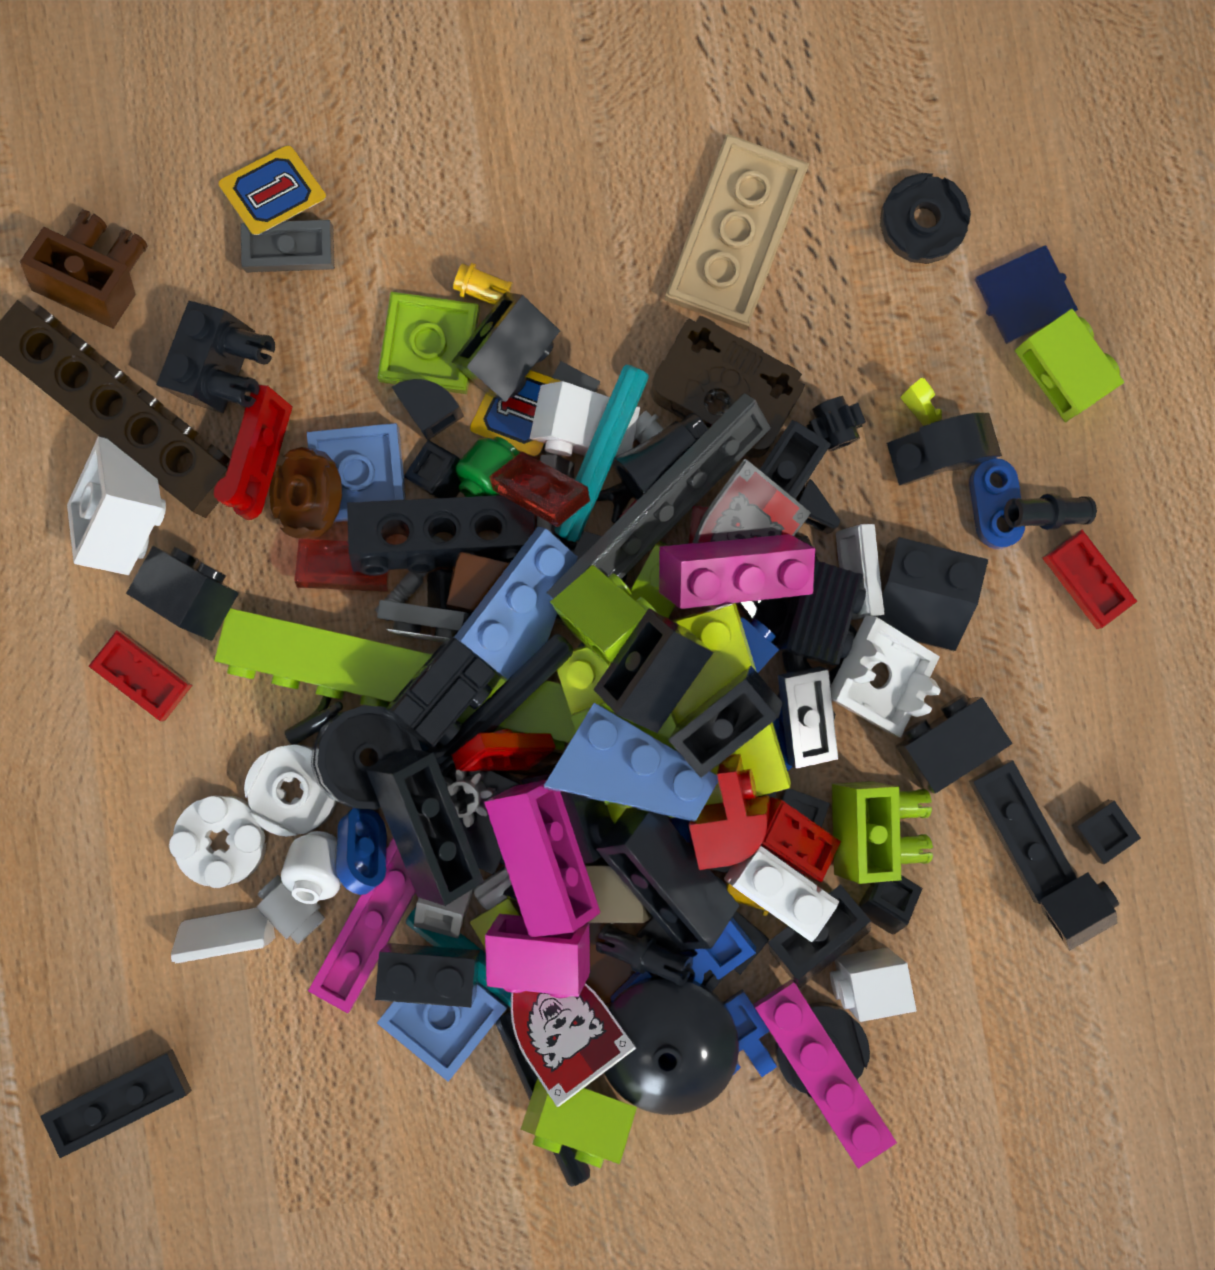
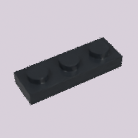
M1006 760L969 780L972 789L1033 902L1040 904L1042 898L1077 879L1013 760Z
M173 1049L45 1112L40 1117L59 1158H62L187 1096L192 1090Z

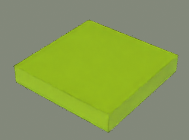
M391 292L377 377L379 382L398 384L406 380L422 379L434 382L445 388L448 392L467 394L469 378L454 366L451 361L477 329L480 312L479 304Z

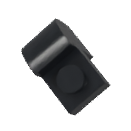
M969 413L937 421L920 427L917 432L887 443L899 486L908 485L945 471L963 470L1002 456L990 413Z

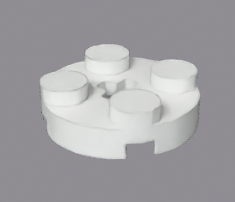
M299 744L277 747L261 755L249 769L244 785L245 798L248 797V805L253 811L250 812L253 819L266 831L285 837L306 834L324 824L332 815L337 802L330 799L316 783L311 767V747ZM297 778L301 782L300 788L304 791L302 798L295 797L291 803L287 802L284 799L286 791L281 789V785L284 781L292 782Z
M210 796L192 803L180 815L175 824L169 848L179 868L191 880L204 886L221 888L244 880L261 864L266 853L265 833L263 828L253 819L250 813L253 811L247 801L236 796ZM223 829L229 833L226 838L227 844L230 845L227 851L223 849L214 851L210 846L212 843L209 838L211 832L219 833Z

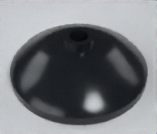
M656 976L629 986L610 1004L609 1011L636 1048L604 1072L611 1086L626 1101L648 1112L662 1115H677L692 1112L706 1106L727 1087L738 1062V1033L727 1006L710 989L691 979H687L683 986H679L675 982ZM664 1053H671L676 1057V1060L673 1063L666 1064L659 1057Z

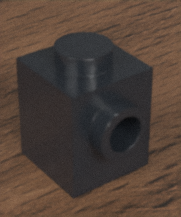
M1089 872L1040 900L1044 915L1069 951L1118 923L1117 913L1114 909L1119 906L1116 896L1104 881L1096 884Z

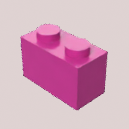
M499 914L485 934L487 987L503 988L511 993L524 991L548 993L555 998L579 997L590 974L589 923L571 933L529 937L523 916Z

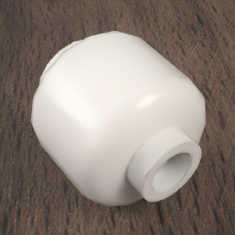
M313 831L295 839L289 847L281 871V880L283 885L292 892V896L296 900L306 904H314L319 900H326L335 896L339 891L342 883L336 872L337 838L326 832Z

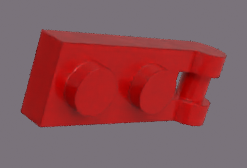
M259 385L258 395L250 393V397L255 398L256 401L253 406L245 407L243 420L232 450L226 476L220 479L214 488L216 500L226 507H233L234 512L245 520L257 518L263 510L293 408L268 385Z

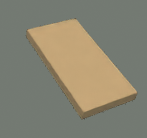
M726 133L667 289L665 301L747 331L809 163Z

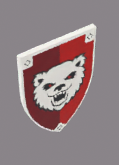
M586 983L579 997L555 998L548 993L530 991L511 993V1020L519 1048L557 1107L636 1049L601 998Z

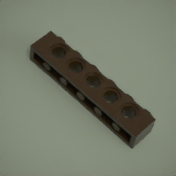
M17 300L0 320V356L98 436L111 441L156 477L158 484L188 509L207 518L219 503L214 497V488L217 482L226 476L230 458L213 444L206 450L194 441L199 433L178 416L172 422L163 416L159 411L164 405L145 389L141 388L136 394L127 387L125 383L130 377L109 360L101 366L91 357L96 350L74 332L68 338L59 332L57 328L62 322L38 304L32 310ZM53 343V351L50 356L41 360L43 348ZM88 370L87 381L82 386L75 388L76 377L81 372ZM118 398H122L123 406L120 412L109 416L111 403ZM157 425L158 434L156 439L144 445V432L149 427ZM186 453H192L193 463L191 467L185 472L178 473L177 462L179 458Z

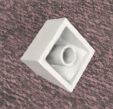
M102 437L97 438L67 504L74 564L129 575L137 558L143 559L147 552L151 530L154 525L159 526L162 523L165 515L166 502L164 499H161L158 479L111 441Z

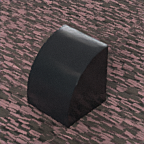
M412 379L392 386L395 394L427 440H430L464 417L454 397L445 388L434 382Z

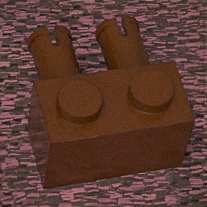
M83 209L79 212L77 219L65 236L43 227L19 261L31 291L114 329L136 295L130 272L142 253L146 251L148 247L146 241L136 233L129 240L131 231L123 229L106 256L93 250L92 248L102 233L106 231L107 225L94 213L88 220L90 212Z

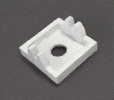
M866 615L853 640L851 650L843 660L830 687L832 701L887 733L901 738L911 715L919 717L931 712L932 707L924 702L925 696L940 694V687L935 680L930 678L940 656L878 617ZM883 662L887 665L889 671L888 680L884 686L874 688L870 681L874 680L876 674L871 669L877 663Z

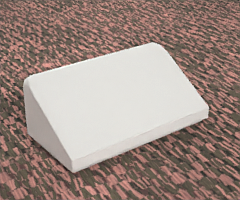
M257 908L185 920L178 928L171 952V960L176 964L263 948L275 939L274 926Z

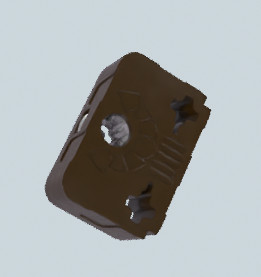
M699 316L696 322L689 318L684 323L676 337L675 343L654 375L651 393L654 402L681 419L694 413L702 419L708 429L724 412L719 411L716 415L711 414L708 411L709 405L706 401L713 403L716 399L722 401V409L726 412L744 393L756 400L771 427L745 454L751 458H759L765 455L802 394L805 384L799 381L802 373L797 369L782 363L763 352L759 347L721 328L710 319ZM700 340L707 343L706 349L702 348L699 353L691 350L692 345H696ZM776 384L784 387L778 399L770 395L772 388Z

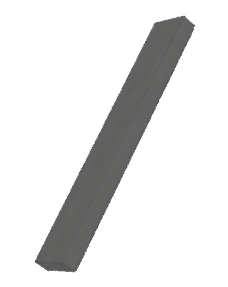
M744 393L547 591L550 597L554 599L592 565L607 577L614 573L622 579L770 430L771 427L756 400Z

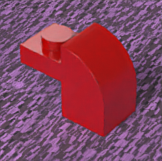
M741 754L730 755L719 764L717 777L723 802L705 805L697 820L690 821L689 823L699 870L741 863L759 849L765 838L770 798L769 795L756 797L753 772L751 769L744 770Z

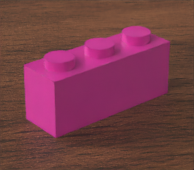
M790 534L660 546L659 593L680 609L813 594L815 548Z
M547 780L513 786L484 802L529 937L575 932L601 913L561 792L545 789L544 784Z

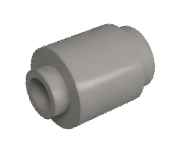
M279 875L273 878L257 894L262 901L256 908L286 940L291 937L297 944L301 943L326 919L318 911L321 908L318 903L306 904L296 900L292 896V892L283 885Z

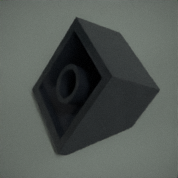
M901 537L894 539L887 544L880 572L884 615L874 617H878L917 643L953 652L956 651L978 605L988 559Z

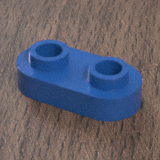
M994 458L981 463L972 471L969 478V489L978 538L984 545L990 548L1004 549L1021 539L1025 526H1009L1007 532H1002L997 527V519L999 517L1005 518L1004 509L1006 503L1012 498L1021 499V492L1015 468L1003 459ZM991 473H996L1002 478L1001 488H996L990 483Z
M353 808L338 823L337 876L346 889L358 895H365L371 892L384 881L386 876L387 831L384 821L373 809Z

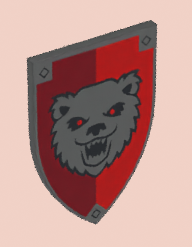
M744 459L707 509L697 528L693 543L787 534L794 536L811 512L751 462Z

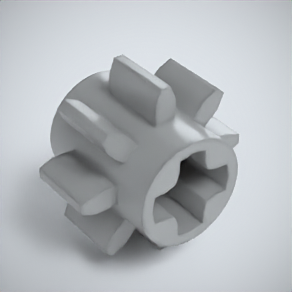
M456 770L457 781L454 782L451 778L445 776L443 778L459 818H463L464 825L470 827L475 819L473 812L476 811L485 817L488 815L484 802L496 790L495 788H486L481 781L485 775L484 771H480L475 776H467V771ZM462 788L465 793H473L475 797L468 805L465 800H457L456 793Z

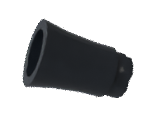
M691 413L680 422L674 421L640 445L616 456L612 463L614 469L625 487L638 501L708 428L699 416Z

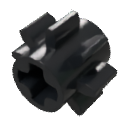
M839 396L827 400L812 409L815 419L810 420V424L806 426L831 444L828 448L829 452L848 446L860 439L857 429L863 427L862 424L866 423V420L858 402L848 406L844 396Z

